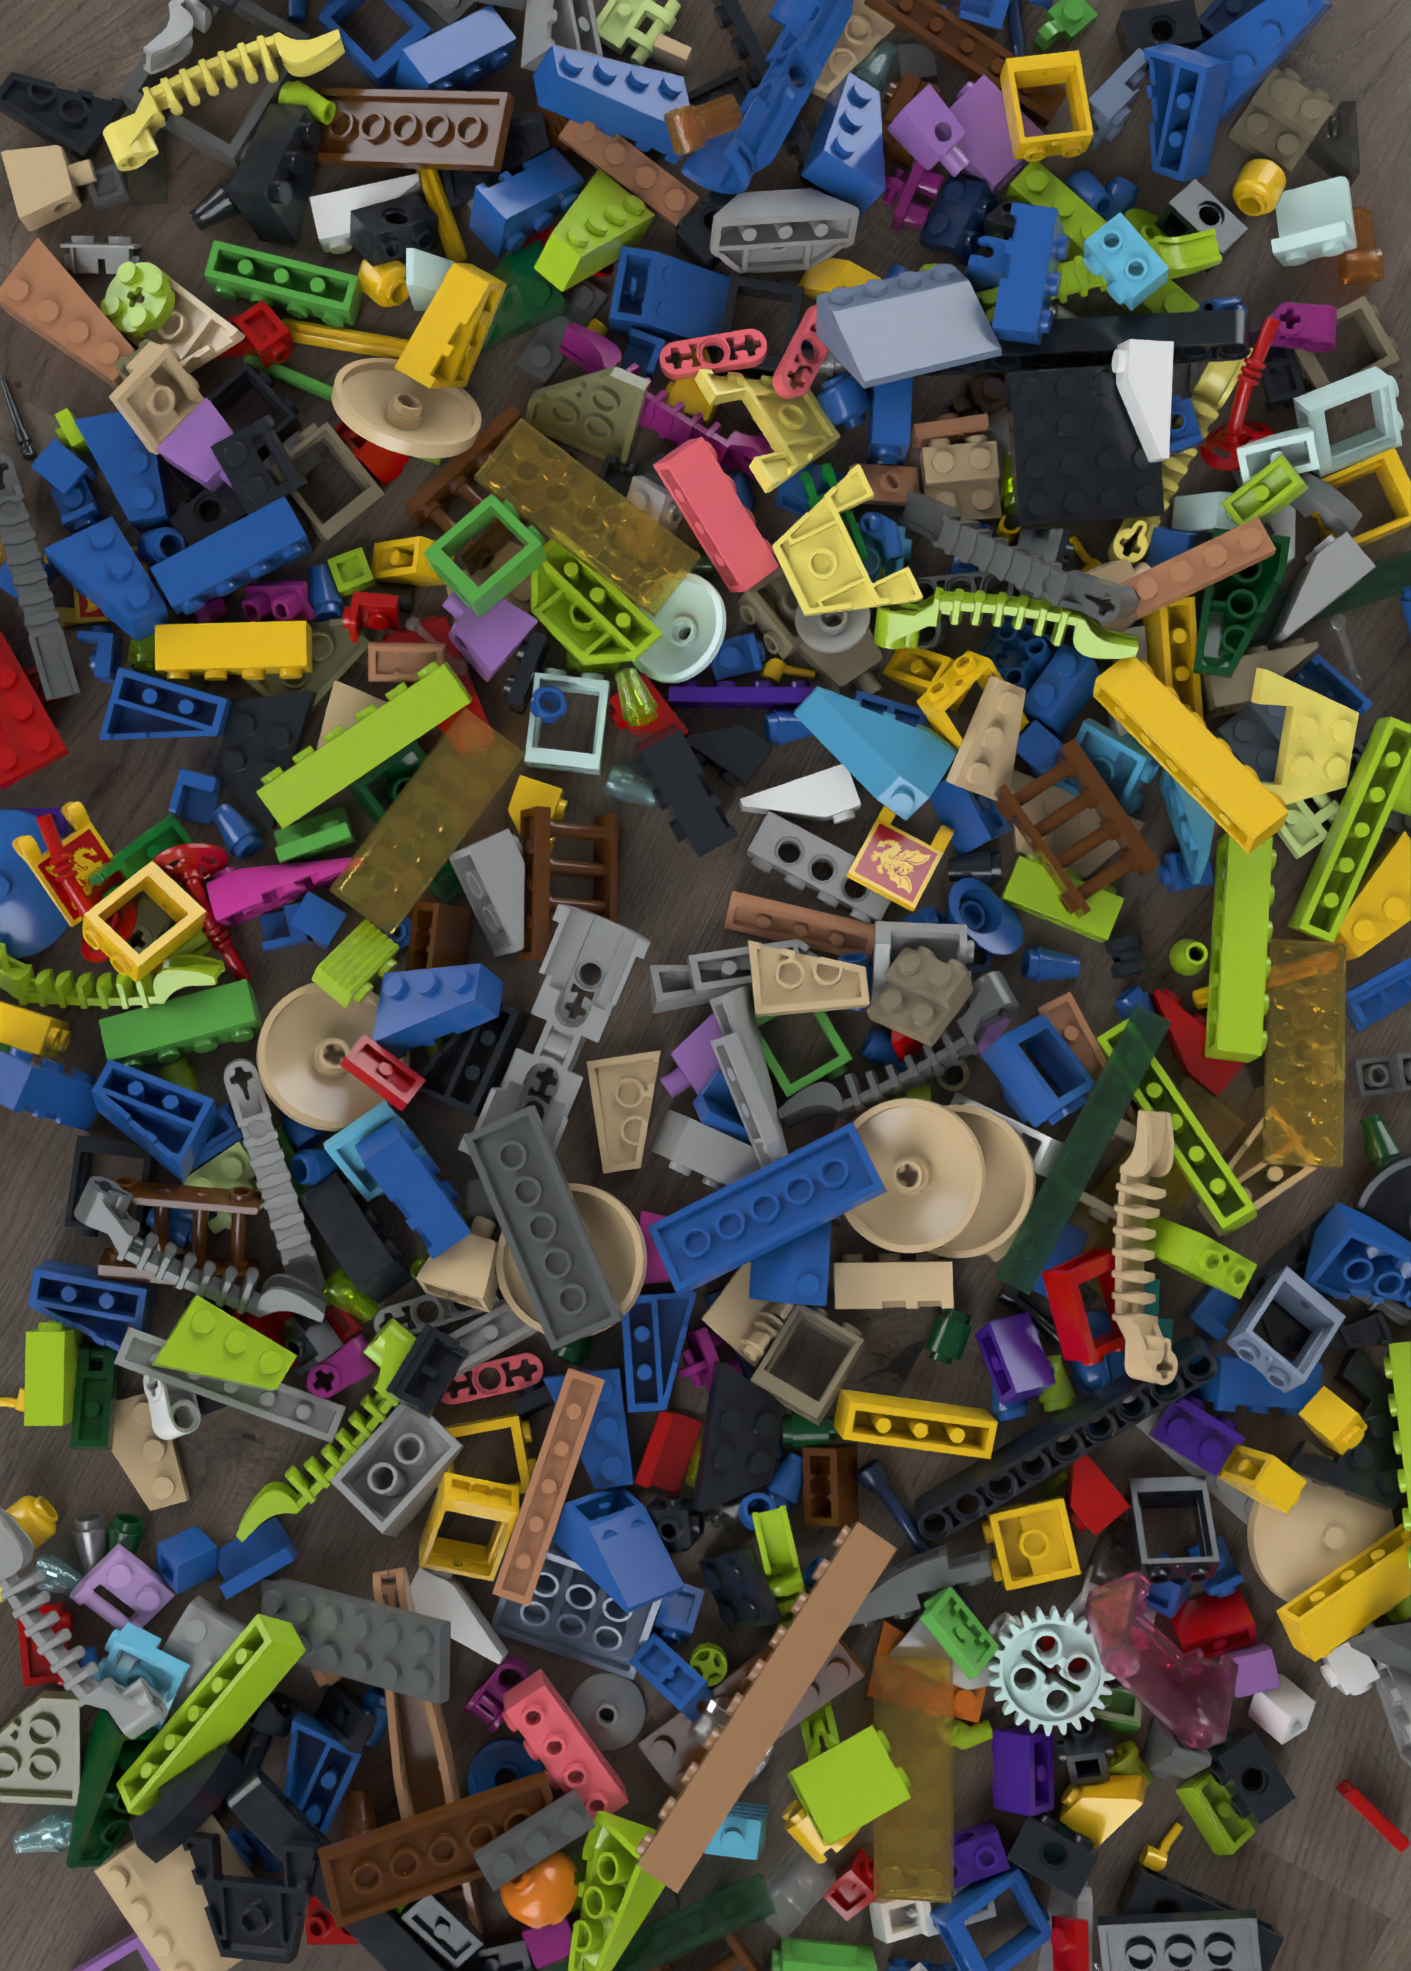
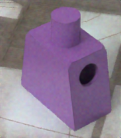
M930 84L901 110L886 129L928 171L940 161L950 174L955 177L971 162L956 145L966 135L965 129Z
M205 398L156 449L168 463L210 491H216L224 482L232 488L210 446L234 433L211 401Z
M454 592L450 594L442 605L443 608L457 619L448 634L449 640L486 682L494 676L517 650L523 639H526L532 633L538 622L533 616L503 598L480 619Z
M714 1013L670 1053L678 1068L660 1080L672 1098L690 1086L698 1096L717 1069H721L710 1043L711 1040L723 1036Z

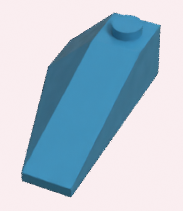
M819 686L794 711V715L879 802L905 821L930 798L958 753L957 748L928 727L920 724L914 727L895 720L896 715L884 711L882 715L861 707L859 701Z

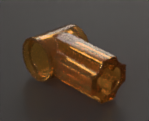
M732 94L724 95L696 107L695 105L682 106L663 115L673 152L676 155L696 151L706 145L705 141L738 129L743 119L740 107Z
M1365 207L1352 208L1357 248L1344 251L1339 255V280L1342 285L1380 282L1384 273V258L1381 249L1376 248L1372 211Z

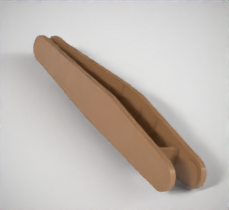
M405 1567L373 1573L375 1602L416 1612ZM388 1576L389 1578L396 1577V1579L392 1581L385 1580V1578H388ZM385 1689L392 1770L401 1820L460 1800L451 1744L440 1704ZM475 1880L438 1892L446 1901L465 1898L468 1921L483 1935L482 1915Z

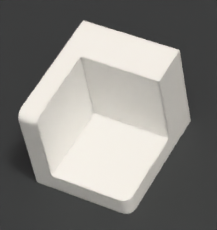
M1278 1674L1281 1683L1280 1687L1254 1694L1248 1715L1283 1745L1307 1730L1316 1702L1283 1674Z

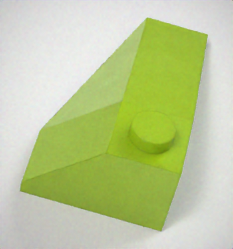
M603 1810L596 1812L593 1820L595 1827L589 1830L583 1847L582 1859L587 1861L585 1882H579L577 1896L582 1897L580 1920L574 1922L568 1971H612L666 1885L640 1868L636 1863L640 1856L635 1852L636 1847L647 1831L654 1834L655 1829Z

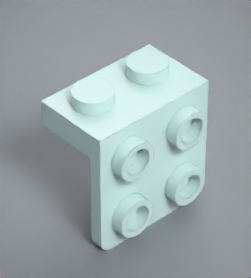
M1339 176L1282 193L1276 206L1279 238L1272 239L1271 243L1273 255L1284 267L1302 265L1309 260L1324 256H1336L1344 251L1357 248L1350 185L1346 177Z

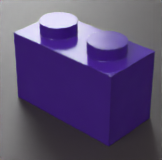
M1029 1312L989 1321L975 1333L1001 1405L1040 1396L1056 1384L1053 1366L1045 1356L1040 1343L1039 1330L1033 1324Z
M1012 1724L992 1730V1790L994 1809L1030 1817L1053 1810V1730L1050 1736H1046L1042 1728H1037L1032 1733L1027 1725L1021 1724L1019 1726Z

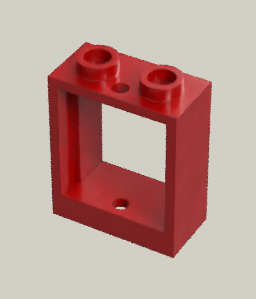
M1094 1247L1041 1272L1064 1360L1081 1361L1083 1366H1090L1104 1361V1355L1110 1352L1125 1350L1126 1340L1117 1322L1112 1320V1314L1115 1313V1299H1112V1292L1115 1291V1278L1112 1277V1271L1115 1270V1256L1112 1255V1248L1115 1247ZM1098 1276L1112 1330L1092 1339L1079 1285Z

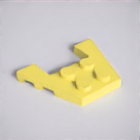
M700 369L694 379L710 406L742 400L752 419L757 423L769 442L770 447L774 450L775 453L754 457L749 466L765 493L771 492L829 451L841 437L822 410L810 388L802 396L793 399H783L774 390L773 376L762 375L759 380L745 379L742 373L728 372L727 376L713 375L710 369ZM790 378V387H796V385L792 382L793 378Z
M860 464L854 466L836 486H833L824 495L820 502L809 512H806L772 545L777 560L805 617L913 603L923 600V595L909 566L875 583L871 582L839 515L874 498V493Z
M1256 668L1251 702L1264 705L1286 706L1274 782L1260 783L1269 792L1277 793L1286 805L1347 787L1359 712L1263 668Z

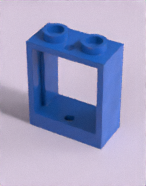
M329 0L321 9L320 15L317 16L322 33L326 34L337 29L339 30L345 50L343 55L377 89H389L394 84L402 49L432 34V29L403 0H383L410 30L374 62L339 26L366 0Z
M913 377L870 387L871 408L869 409L867 464L904 465L910 445Z
M1044 1013L1005 1033L980 1054L1034 1128L1046 1121H1049L1053 1126L1070 1113L1073 1114L1090 1101L1086 1095L1098 1086ZM1027 1046L1063 1096L1058 1098L1022 1048Z
M1009 1864L1011 1868L1009 1870L970 1883L930 1913L959 1971H1009L1051 1938L1052 1930L1047 1922L1050 1920L1049 1914L1045 1907L1033 1896L1030 1890L1032 1887L1031 1879L1020 1866L1015 1867ZM1010 1888L1028 1926L983 1960L964 1921Z

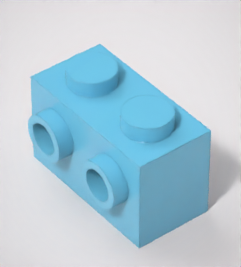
M1121 212L1084 241V257L1082 260L1087 269L1094 276L1100 274L1108 283L1107 290L1111 297L1120 305L1124 302L1131 311L1167 282L1168 266Z

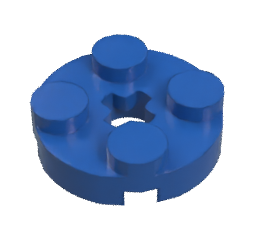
M501 1737L489 1741L476 1752L469 1769L468 1789L470 1795L472 1796L504 1785V1782H497L496 1776L501 1774L503 1768H508L510 1772L516 1773L517 1778L513 1779L515 1781L544 1771V1764L540 1759L534 1761L529 1756L523 1745L524 1739Z

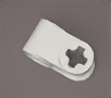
M144 1375V1391L148 1398L152 1428L155 1434L163 1440H172L195 1431L201 1421L196 1393ZM174 1413L178 1417L179 1426L174 1421Z

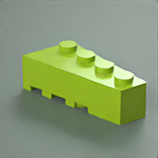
M598 169L552 232L534 269L561 292H564L619 260L621 246L637 248L655 214L646 208L640 198L629 194L601 169Z

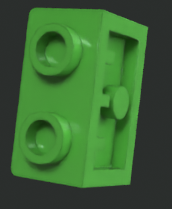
M343 807L274 832L278 847L274 849L281 864L300 863L357 842L348 815Z
M949 1586L926 1599L924 1602L926 1610L920 1619L970 1680L982 1672L999 1646L953 1588Z

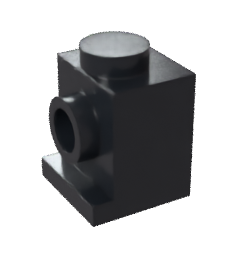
M296 1313L282 1323L285 1331L279 1337L284 1342L286 1349L297 1355L296 1360L301 1366L296 1370L299 1376H302L344 1345L325 1317L321 1323Z

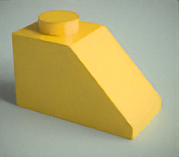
M829 258L812 269L806 270L797 286L804 287L803 293L817 301V295L831 292L834 288L854 287L865 284L869 280H881V278L849 260Z
M423 536L374 543L371 571L375 581L424 587L445 585L443 580L430 568L423 553L436 541ZM453 555L452 557H450V559H451L453 562H454V555Z
M904 647L896 649L882 673L921 697L928 687L953 665L954 660L918 647ZM972 685L948 708L949 710L957 712Z
M1325 1386L1298 1413L1318 1441L1341 1455L1348 1449L1357 1446L1364 1436V1431L1368 1428L1359 1413Z
M1235 1444L1217 1475L1219 1479L1262 1505L1288 1514L1291 1507L1299 1501L1301 1491L1307 1483L1304 1478L1274 1455L1240 1444Z
M1110 1774V1781L1079 1785L1070 1784L1060 1799L1063 1807L1059 1820L1072 1831H1077L1095 1842L1094 1848H1097L1143 1805L1148 1779L1143 1775Z

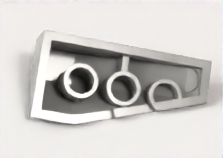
M1371 1622L1364 1627L1358 1636L1374 1630L1376 1627ZM1370 1657L1380 1676L1374 1683L1399 1756L1411 1767V1677Z

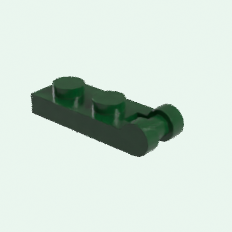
M81 1343L79 1346L70 1448L74 1450L113 1449L119 1365L114 1364L118 1351L107 1345L96 1347L94 1343ZM103 1361V1371H93L95 1362Z

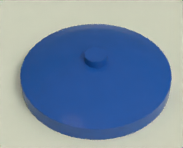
M0 809V942L5 943L8 956L19 959L47 949L57 942L68 931L70 926L29 865L12 846V842L19 836L30 835L37 842L42 854L48 851L36 818L39 816L17 809ZM57 829L62 841L65 839V836Z

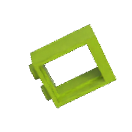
M1159 1216L1146 1219V1228L1156 1231L1155 1238L1145 1241V1249L1155 1252L1154 1259L1189 1278L1241 1299L1257 1264L1202 1233Z

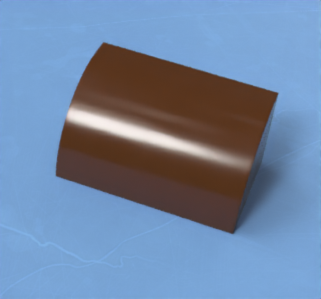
M414 902L406 971L466 965L472 909L444 903Z
M829 1444V1447H803L804 1525L840 1527L859 1521L858 1479L855 1476V1473L858 1471L857 1444Z

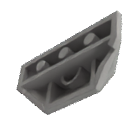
M812 188L742 192L713 216L710 251L738 274L810 270L831 258L842 248L846 249L854 244L860 211L851 204Z

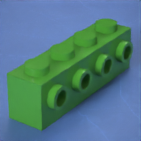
M216 240L213 241L204 274L214 293L223 299L234 301L239 297L250 300V303L253 305L264 300L271 309L272 306L286 309L288 314L298 318H307L308 315L322 318L324 323L334 327H343L344 324L355 326L364 294L360 279L356 275Z
M247 979L166 1001L165 1004H153L149 1008H139L99 1019L107 1061L111 1059L139 1071L144 1068V1065L154 1062H174L180 1059L181 1055L190 1052H210L222 1043L249 1041L255 1034L260 1033L262 1029L255 992Z

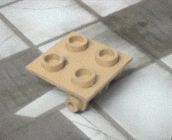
M747 1262L736 1270L701 1319L748 1363L755 1367L776 1339L796 1304L749 1299L751 1263Z

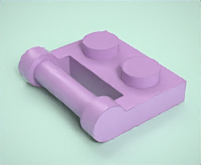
M118 1543L77 1583L70 1593V1599L78 1605L84 1603L109 1624L121 1631L127 1622L142 1629L176 1593L159 1574ZM101 1584L136 1612L128 1618L97 1594L94 1589Z

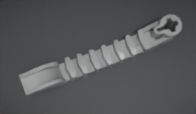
M208 0L170 1L168 3L170 19L167 27L143 48V52L146 53V64L143 65V69L152 75L177 64L188 56L193 48V28L195 27L205 34L210 28L212 18L219 10L217 6Z
M234 1059L227 1064L224 1070V1083L237 1125L241 1128L244 1137L243 1144L248 1150L251 1168H254L257 1187L261 1190L263 1196L262 1202L264 1209H267L269 1215L268 1219L271 1230H274L275 1233L274 1238L277 1249L281 1252L280 1257L285 1273L318 1290L327 1298L326 1306H330L332 1301L314 1245L310 1242L311 1237L308 1226L303 1221L305 1218L302 1208H299L296 1190L292 1187L290 1171L286 1168L283 1159L285 1157L284 1152L277 1140L278 1133L271 1121V1111L255 1064L248 1059ZM242 1066L244 1072L251 1071L252 1076L247 1078L249 1097L245 1096L243 1087L240 1086L238 1081L232 1082L230 1077L235 1075V1068Z
M0 1507V1587L3 1590L0 1595L2 1599L8 1600L13 1608L12 1614L14 1618L20 1619L26 1628L24 1633L27 1637H32L38 1646L37 1652L39 1655H45L48 1659L53 1674L58 1673L65 1682L63 1685L67 1691L72 1690L78 1698L77 1704L79 1707L87 1704L108 1710L121 1731L128 1738H137L167 1717L168 1711L165 1702L159 1693L149 1686L144 1678H139L128 1687L115 1683L112 1677L104 1678L97 1683L94 1675L99 1671L96 1662H90L80 1668L77 1661L85 1656L84 1648L79 1645L67 1651L63 1644L72 1637L69 1629L63 1628L56 1634L51 1629V1626L60 1619L57 1611H51L43 1616L38 1609L50 1601L51 1596L48 1591H41L33 1597H30L27 1592L28 1589L46 1579L44 1571L38 1569L22 1579L17 1575L18 1571L27 1567L33 1560L34 1545L18 1522Z

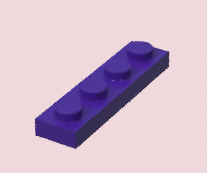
M683 681L676 683V687L669 686L670 708L796 709L816 687H810V682L805 681L789 682L788 687H773V682L769 681L751 682V687H736V682L717 681L714 682V687H699V682Z

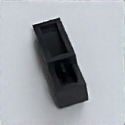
M223 1744L160 1786L158 1790L162 1801L128 1823L137 1848L156 1864L177 1849L199 1829L219 1806L245 1766L243 1760L226 1744Z

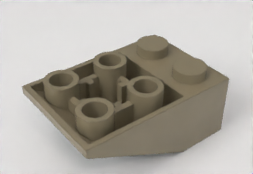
M1302 638L1282 643L1281 649L1269 651L1268 646L1248 649L1245 651L1246 655L1242 656L1232 678L1200 674L1203 720L1237 714L1251 702L1256 668H1263L1283 677L1319 647L1318 642L1305 644V639Z

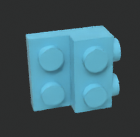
M387 1100L376 1105L323 1143L327 1153L367 1202L385 1193L362 1163L355 1145L392 1119L401 1130L406 1127L411 1130ZM414 1134V1136L420 1144V1146L416 1149L421 1156H424L425 1154H427V1151L424 1145L418 1139V1137Z
M127 1622L121 1631L115 1629L109 1637L104 1650L109 1652L107 1658L104 1657L99 1663V1671L94 1675V1678L99 1683L104 1678L112 1677L115 1683L124 1687H128L139 1678H144L149 1686L159 1693L167 1707V1717L153 1726L161 1730L168 1720L190 1665L159 1650L161 1638Z

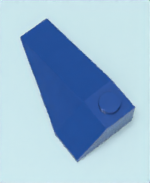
M831 1220L751 1260L749 1299L826 1306Z
M1337 1202L1315 1230L1303 1280L1313 1289L1336 1299L1349 1300L1350 1296L1367 1297L1372 1303L1383 1304L1384 1299L1406 1302L1408 1307H1411V1242L1373 1218Z

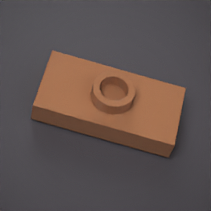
M956 413L939 416L937 421L914 424L911 432L912 447H928L929 441L939 438L950 439V443L965 441V438L970 436L986 435L989 428L988 415L985 413L959 417Z
M855 463L849 466L850 471L854 466L860 464L874 493V498L862 504L906 506L908 491L920 493L917 467Z
M369 642L368 681L417 682L420 678L416 673L433 661H436L439 666L445 663V643Z

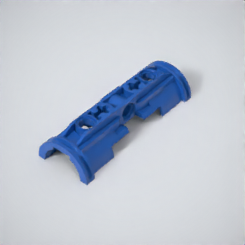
M776 0L768 16L783 26V29L765 60L770 63L760 85L747 93L732 123L721 117L718 113L714 114L691 157L687 158L680 171L683 175L702 187L723 194H739L748 188L755 173L772 163L852 15L853 0Z

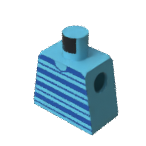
M736 1802L704 1853L751 1860L758 1859L765 1847L770 1807L768 1805Z

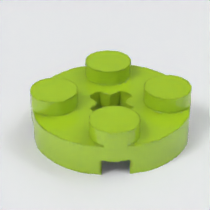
M129 261L124 262L119 266L117 275L113 278L107 289L105 298L101 302V311L107 316L114 327L124 335L131 338L145 337L144 332H148L152 328L156 331L159 330L172 314L175 305V293L171 291L170 284L172 281L165 272L151 263L139 262L134 264ZM142 295L145 297L142 303L135 304L138 296Z

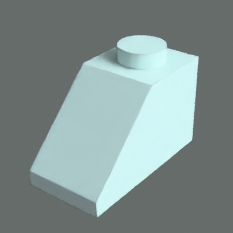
M406 248V286L414 311L427 310L443 282L446 272L455 261L415 248Z
M1309 426L1273 434L1236 448L1243 485L1281 454L1284 455L1298 474L1320 469L1314 433Z
M1218 491L1175 497L1170 528L1202 533L1212 538L1214 528L1232 530L1238 527L1221 505V502L1232 493Z

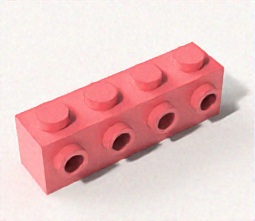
M703 437L687 440L653 464L729 592H745L780 567L774 558L775 553L772 545L761 536L755 526L756 519L753 513L743 506L736 494L737 487L734 481L727 474H724L717 462V453L712 445L705 441Z
M539 1669L502 1694L505 1710L501 1713L506 1724L513 1732L517 1730L521 1732L525 1738L523 1745L527 1753L534 1761L538 1759L542 1761L547 1768L544 1771L548 1776L549 1783L556 1791L561 1788L567 1794L575 1789L592 1821L597 1811L603 1810L613 1814L629 1803L624 1783L542 1669Z

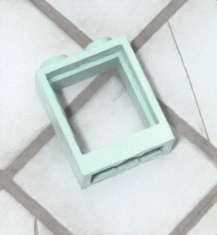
M1374 366L1293 398L1298 428L1309 426L1313 430L1320 469L1312 471L1320 478L1394 447L1402 446L1400 431L1403 430L1404 424L1401 414L1397 410L1396 397L1399 395V389L1393 376H1389L1377 366ZM1371 392L1376 428L1330 445L1324 411Z
M546 668L544 673L535 672L533 693L540 687L554 686L562 692L599 696L592 754L538 748L542 720L540 717H535L530 710L524 759L526 766L601 775L609 708L608 699L610 698L611 691L610 681L603 680L604 676L596 673H582L580 678L566 676V671L554 668Z

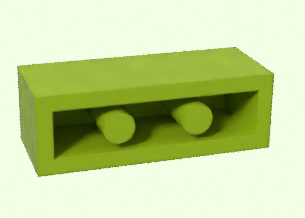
M1027 854L1025 858L1019 856L1014 861L1000 899L1011 907L1099 943L1109 939L1125 898L1117 896V889L1108 885L1085 900L1091 909L1090 912L1080 918L1077 917L1075 912L1069 914L1059 900L1058 896L1062 893L1037 856ZM1064 869L1076 888L1085 883L1081 881L1083 877L1081 874L1070 869Z

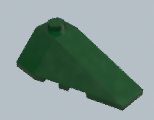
M541 240L506 256L489 273L507 283V286L479 355L572 310L565 292H561L534 269L544 249Z
M1214 528L1211 539L1230 531V529ZM1268 534L1276 548L1275 555L1204 588L1193 673L1232 678L1285 576L1290 537Z
M414 740L349 784L347 788L365 813L438 902L446 904L463 891L448 858L449 854L462 848L459 840L456 839L450 820L451 813L448 804H445L439 785L441 782L438 772L417 741Z
M99 1709L87 1741L66 1862L69 1868L100 1866L110 1857L129 1830L128 1820L133 1814L128 1813L116 1783L160 1730L151 1727L137 1738L130 1739L121 1731L108 1710Z

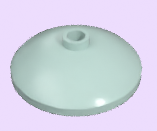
M678 572L657 579L639 595L634 605L663 632V636L636 661H632L636 668L647 677L662 683L683 682L702 672L718 653L725 636L726 610L717 589L698 575ZM691 630L690 635L686 639L687 633Z

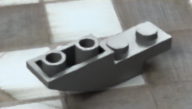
M942 1545L907 1558L880 1575L848 1627L857 1625V1628L860 1629L868 1628L879 1623V1619L894 1616V1619H905L913 1616L916 1610L921 1609V1593L923 1592L932 1596L952 1585L964 1583V1586H974L983 1583L986 1577L992 1576V1564L988 1550L950 1559L947 1545Z

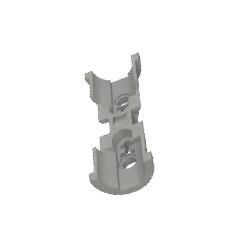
M558 904L552 919L559 924L539 970V973L546 974V977L531 1011V1014L547 1020L533 1054L516 1048L500 1088H491L474 1129L476 1131L524 1109L530 1101H536L544 1108V1117L541 1121L554 1152H556L568 1123V1114L583 1081V1077L572 1072L577 1063L587 1038L597 1043L599 1042L612 1008L618 1003L636 957L644 959L651 943L644 936L616 922L565 904ZM587 963H594L601 969V979L595 985L586 983L582 978V969ZM575 985L584 991L595 992L593 998L589 994L584 997L581 1007L586 1010V1014H580L576 1018L572 1017L573 1010L568 1007L569 1003L578 1001L582 992L575 991ZM550 1068L554 1070L553 1077L558 1079L557 1083L549 1084L544 1095L552 1096L551 1100L541 1094H532L533 1089L538 1092L544 1084L545 1079L540 1076V1072H546ZM462 1138L458 1150L470 1155L464 1138Z

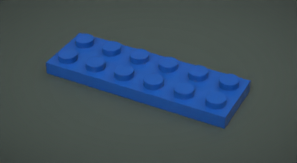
M851 1122L649 1225L648 1230L676 1293L681 1297L887 1192L854 1124Z

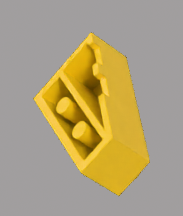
M453 263L446 272L443 282L394 368L430 389L466 387L507 283L473 264Z
M1405 831L1390 839L1386 848L1377 861L1369 868L1355 892L1334 941L1335 946L1346 961L1360 957L1411 920V839Z

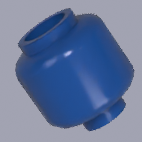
M846 371L820 384L823 390L819 392L817 399L822 410L834 426L843 424L845 429L848 430L866 421L863 414L871 408V400L865 388L852 375L849 376Z

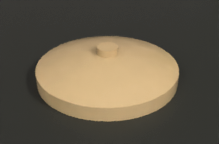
M390 358L357 360L347 364L337 373L331 393L334 410L350 429L380 447L408 456L446 458L467 451L474 445L482 422L481 412L474 399L462 387L430 389L396 370L394 367L398 359Z
M311 983L286 995L269 1013L257 1042V1069L260 1081L267 1095L289 1118L313 1129L341 1131L385 1100L340 1066L341 1062L364 1034L372 1039L380 999L377 994L371 992L362 1003L359 1004L354 1000L345 1009L316 983ZM410 1050L406 1051L405 1057L399 1059L408 1067L410 1063Z
M906 1098L880 1103L860 1115L853 1124L887 1192L844 1213L853 1228L871 1243L886 1250L900 1253L925 1252L939 1248L956 1239L976 1217L986 1188L985 1160L978 1140L972 1130L950 1109L924 1099Z
M945 1105L944 1107L950 1109L968 1125L978 1140L985 1160L986 1188L980 1209L966 1230L948 1244L927 1252L948 1258L981 1256L1008 1242L1027 1219L1035 1195L1036 1178L1034 1164L1029 1149L1022 1137L1008 1122L998 1115L975 1106Z
M570 1183L568 1185L622 1314L625 1316L636 1302L646 1277L647 1250L641 1228L630 1210L613 1195L592 1186ZM501 1232L496 1257V1273L502 1295L519 1319L534 1330L544 1334L503 1232ZM610 1325V1326H608V1327H606V1328H604V1329H601V1330H599V1331H597V1332H595V1333H592V1334H590V1335H588V1336L595 1335V1334H598V1333H600V1332H602V1331H605L606 1329L612 1327L613 1325Z
M1301 1476L1307 1483L1301 1491L1299 1501L1291 1507L1288 1514L1268 1508L1254 1500L1247 1526L1248 1549L1254 1568L1263 1583L1275 1595L1286 1602H1290L1395 1529L1392 1509L1384 1510L1347 1496L1343 1491L1330 1486L1323 1487L1313 1483L1311 1479Z

